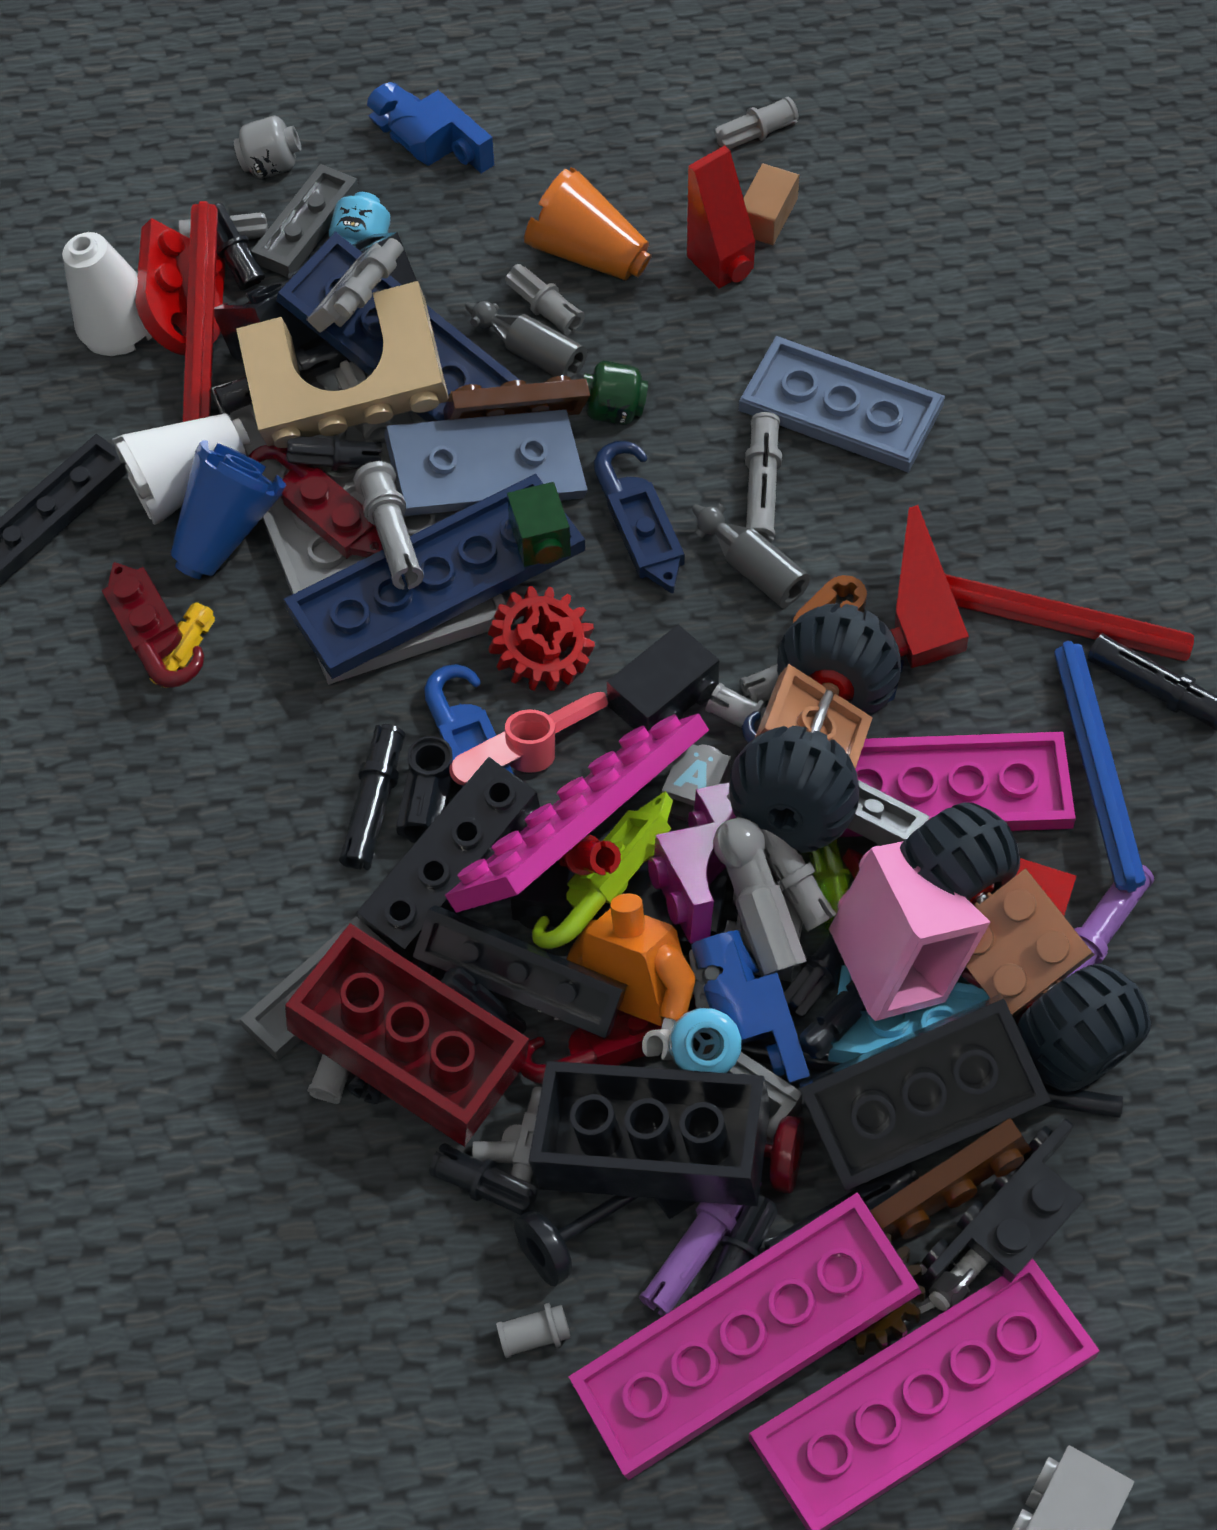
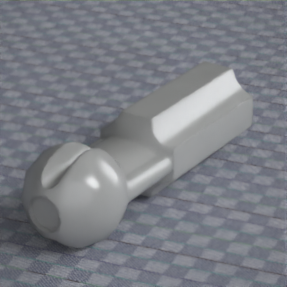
M737 817L723 822L717 828L713 839L714 852L719 861L727 868L737 897L735 905L761 977L806 962L780 885L775 884L764 854V834L758 824L746 818Z

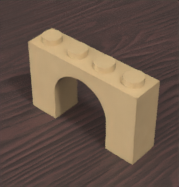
M418 281L373 292L383 337L382 356L376 369L367 379L345 390H322L308 384L301 378L292 336L282 317L236 328L258 431L267 446L275 445L278 448H287V441L291 438L300 436L312 437L320 434L323 436L339 435L351 426L362 423L381 424L392 419L393 415L408 411L427 412L435 409L439 403L447 402L449 397L426 301Z

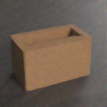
M762 163L744 196L755 240L774 245L798 199L799 174Z

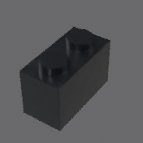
M678 624L607 681V706L633 729L645 726L647 731H649L655 724L671 715H676L681 720L683 713L695 703L703 705L713 697L712 693L719 684V659Z

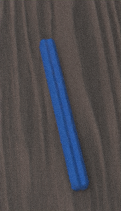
M1066 641L1063 642V646L1055 649V660L1114 884L1118 890H1126L1127 893H1132L1137 888L1145 885V873L1084 649L1080 644Z

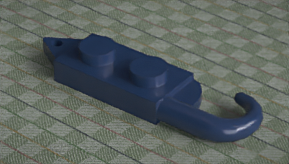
M614 441L597 452L594 460L595 474L607 499L609 511L639 578L648 577L668 592L674 593L679 567L684 565L685 554L652 482H648V480L640 477L618 479L611 465L612 459L619 454H631L640 462H646L647 455L641 447L632 442Z

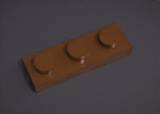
M556 376L543 383L526 384L523 380H513L502 384L500 387L482 388L477 384H469L451 391L443 409L445 420L567 410L568 416L579 415L590 397L586 378L571 380L568 376Z
M1009 1118L870 1210L881 1229L892 1236L893 1241L901 1236L903 1239L914 1237L931 1223L929 1217L947 1205L949 1208H956L966 1203L977 1193L976 1186L994 1174L996 1177H1003L1011 1173L1023 1163V1155L1032 1149L1011 1118Z

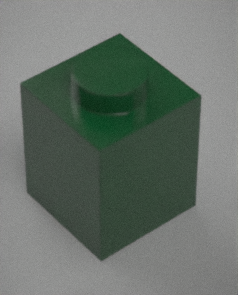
M549 482L508 492L509 523L524 567L539 563L549 564L560 558L571 556L570 527L555 483Z

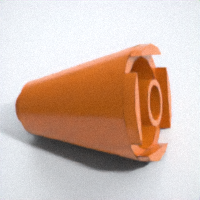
M570 167V171L564 169L554 179L538 204L543 208L539 215V221L533 217L530 218L524 235V243L534 249L625 281L631 275L638 278L647 267L652 256L647 252L649 242L579 171Z

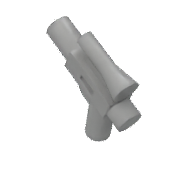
M542 1087L533 1088L522 1125L509 1126L504 1131L501 1141H473L472 1157L483 1162L491 1159L496 1163H513L510 1175L530 1184L533 1171L528 1160Z

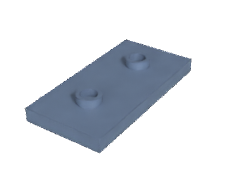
M776 336L739 400V411L752 416L760 412L774 413L780 418L779 426L909 473L943 408L945 396Z
M567 410L388 425L384 432L390 462L396 472V488L403 495L406 502L404 516L461 511L534 474H537L543 484L555 483L560 501L581 499L587 493V486Z

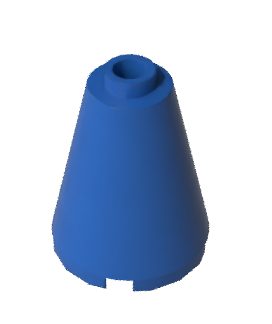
M202 440L195 450L171 549V556L177 560L175 567L182 573L196 579H201L203 574L208 576L214 575L282 496L286 487L283 479L276 474L273 482H271L262 475L266 468L263 464L217 443L214 451H211L208 447V441Z

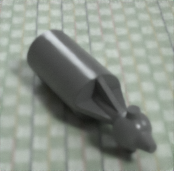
M487 301L479 303L467 302L465 304V308L472 317L470 320L472 326L480 328L493 327L504 341L507 351L554 377L568 376L572 380L583 368L587 358V348L526 314L520 316L498 314L499 306L496 303Z
M720 503L716 507H703L695 504L692 507L698 530L695 533L701 538L706 534H715L726 562L782 609L787 608L803 595L810 583V575L755 529L725 523L723 513L726 508Z

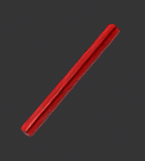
M200 201L199 204L191 207L182 422L210 417L218 209L216 205L208 204L207 201Z
M945 574L958 607L1094 640L1104 633L1128 648L1180 661H1187L1193 649L1194 635L1188 632Z

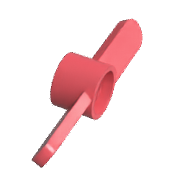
M596 692L586 695L549 715L538 710H522L512 714L505 723L504 732L458 755L452 761L449 768L451 778L457 784L464 786L488 757L503 767L510 764L512 768L521 772L534 773L545 770L555 759V733L608 705L606 694L604 692Z

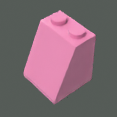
M904 841L875 846L865 853L859 863L860 870L850 889L841 897L838 903L839 910L829 927L868 1014L875 1021L945 1003L991 923L964 896L955 892V895H952L920 876L918 872L921 868L917 866L913 869L900 850V846Z

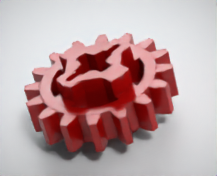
M530 586L527 588L524 599L516 592L510 594L506 605L499 604L494 615L495 620H492L488 630V635L494 638L488 649L491 654L502 655L496 666L498 670H504L508 667L514 670L511 682L517 683L522 677L528 678L529 689L535 691L539 681H545L548 689L554 691L559 678L570 685L575 679L577 672L583 673L590 660L588 656L591 655L595 647V642L588 639L594 630V625L592 623H581L586 609L579 607L572 610L569 607L571 595L566 594L561 600H557L554 598L553 587H548L544 596H538L535 588ZM523 616V624H518L515 630H511V625ZM572 646L571 653L560 661L559 655L561 651H566L567 647Z

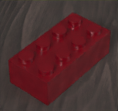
M351 923L285 1005L287 1031L464 1147L526 1064L529 1045L528 1037Z

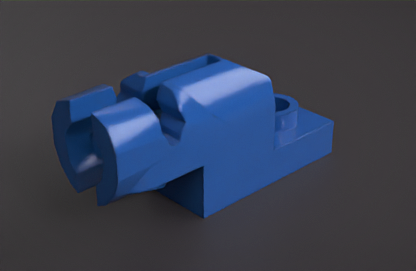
M389 82L376 88L368 97L367 106L374 111L368 115L371 121L383 132L387 133L391 130L389 133L390 138L402 145L417 160L427 166H430L452 151L462 164L467 165L470 163L481 174L494 166L492 136L439 90L420 100L396 83Z

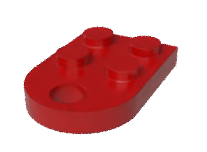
M151 218L141 228L136 308L144 327L159 344L176 354L185 356L190 238ZM217 253L214 308L223 304L225 260L220 258ZM215 317L213 343L217 340L220 334V329ZM172 323L181 329L183 336L174 329Z

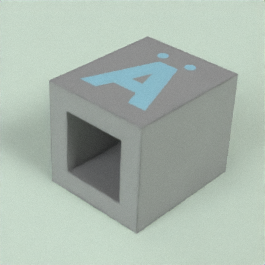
M693 744L676 758L662 789V793L666 791L673 800L669 816L688 822L689 812L694 811L696 789L729 783L731 756L722 754L721 751L709 745L697 746Z

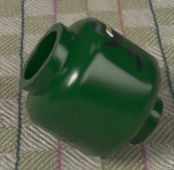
M601 361L595 366L592 374H583L582 379H587L590 392L586 411L591 419L627 425L631 423L634 416H642L647 397L648 381L642 380L641 372L638 368Z

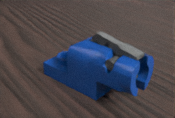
M740 930L720 933L691 944L692 949L689 951L691 969L696 978L694 985L696 1009L712 1008L727 1014L738 1027L742 1038L741 1045L773 1036L775 1044L766 1046L774 1074L777 1076L785 1075L787 1082L792 1086L810 1078L778 973L755 978L754 973H758L759 970L743 943Z

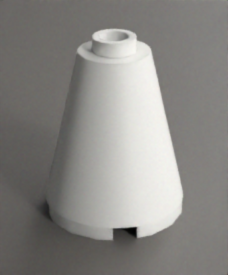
M86 232L70 239L63 249L62 256L77 336L91 351L100 355L115 356L136 350L135 343L145 336L148 341L152 338L144 327L136 308L138 273L100 234Z
M224 413L123 434L112 439L121 463L126 462L125 468L129 475L128 479L154 525L164 521L182 507L195 450L202 440L208 441V447L211 451H214L217 443L246 455L244 446L251 444L239 418L231 421L229 416Z

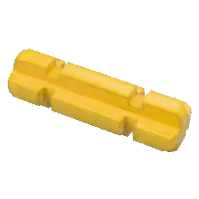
M198 602L193 603L183 616L186 621L178 623V627L183 634L182 639L173 652L162 659L168 670L177 671L179 667L183 669L193 655V648L199 646L203 640L200 634H206L213 625L215 617L213 616V611L208 606H203Z

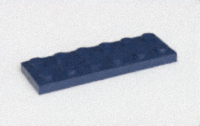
M335 232L283 286L277 294L276 301L370 376L376 369L383 352V337L373 292L402 284L390 275L388 278H382L372 290V297L363 308H357L341 327L332 323L322 332L317 331L306 319L362 254L361 251ZM427 305L448 397L451 391H455L464 385L477 384L482 388L500 387L509 381L519 380ZM446 402L439 403L431 411L415 413L426 422L445 420L443 409Z
M537 474L529 476L411 535L410 539L424 575L422 582L412 589H408L404 574L401 575L404 582V590L394 586L384 551L381 550L284 598L286 611L331 679L585 551V538L565 513L570 527L571 556L560 558L549 564L539 563L524 567L509 523L507 493L543 484Z

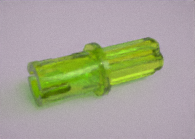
M834 840L829 845L808 853L810 862L815 869L813 877L837 914L839 910L838 903L841 897L849 890L847 883L851 879V874L849 870L843 868L837 840ZM835 916L824 922L827 930H829Z

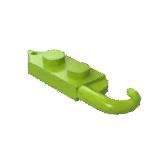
M666 791L639 810H628L603 841H610L619 848L621 853L619 867L612 874L605 872L606 875H599L594 872L589 875L575 874L567 883L570 888L566 893L567 900L574 909L558 927L546 933L545 930L549 924V918L547 916L540 917L532 931L533 942L543 949H554L572 941L584 930L605 903H611L613 898L621 895L626 890L631 877L645 861L654 855L656 835L667 833L672 829L667 821L673 800Z

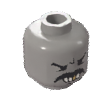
M269 116L243 125L239 130V138L234 139V148L245 173L251 172L256 178L263 179L290 171L296 162L295 153L301 151V143L294 126L287 127L281 118Z

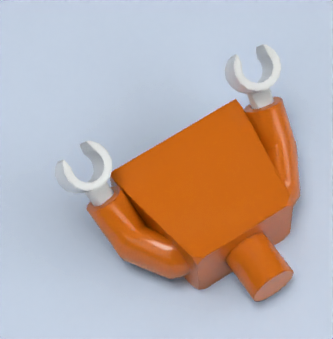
M631 893L621 894L612 899L611 908L599 919L591 920L573 943L566 960L628 985L619 1010L662 1026L661 1029L651 1030L646 1033L642 1041L643 1053L647 1057L659 1056L662 1053V1060H671L669 1035L674 1023L684 1013L688 1012L690 1001L693 998L695 974L683 956L677 930L669 923L644 915L643 901L638 895Z

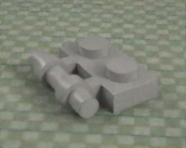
M389 238L382 247L376 242L362 253L306 320L319 332H322L332 323L341 327L357 308H363L372 297V290L382 278H388L397 266L396 259L404 251L400 242L394 238Z

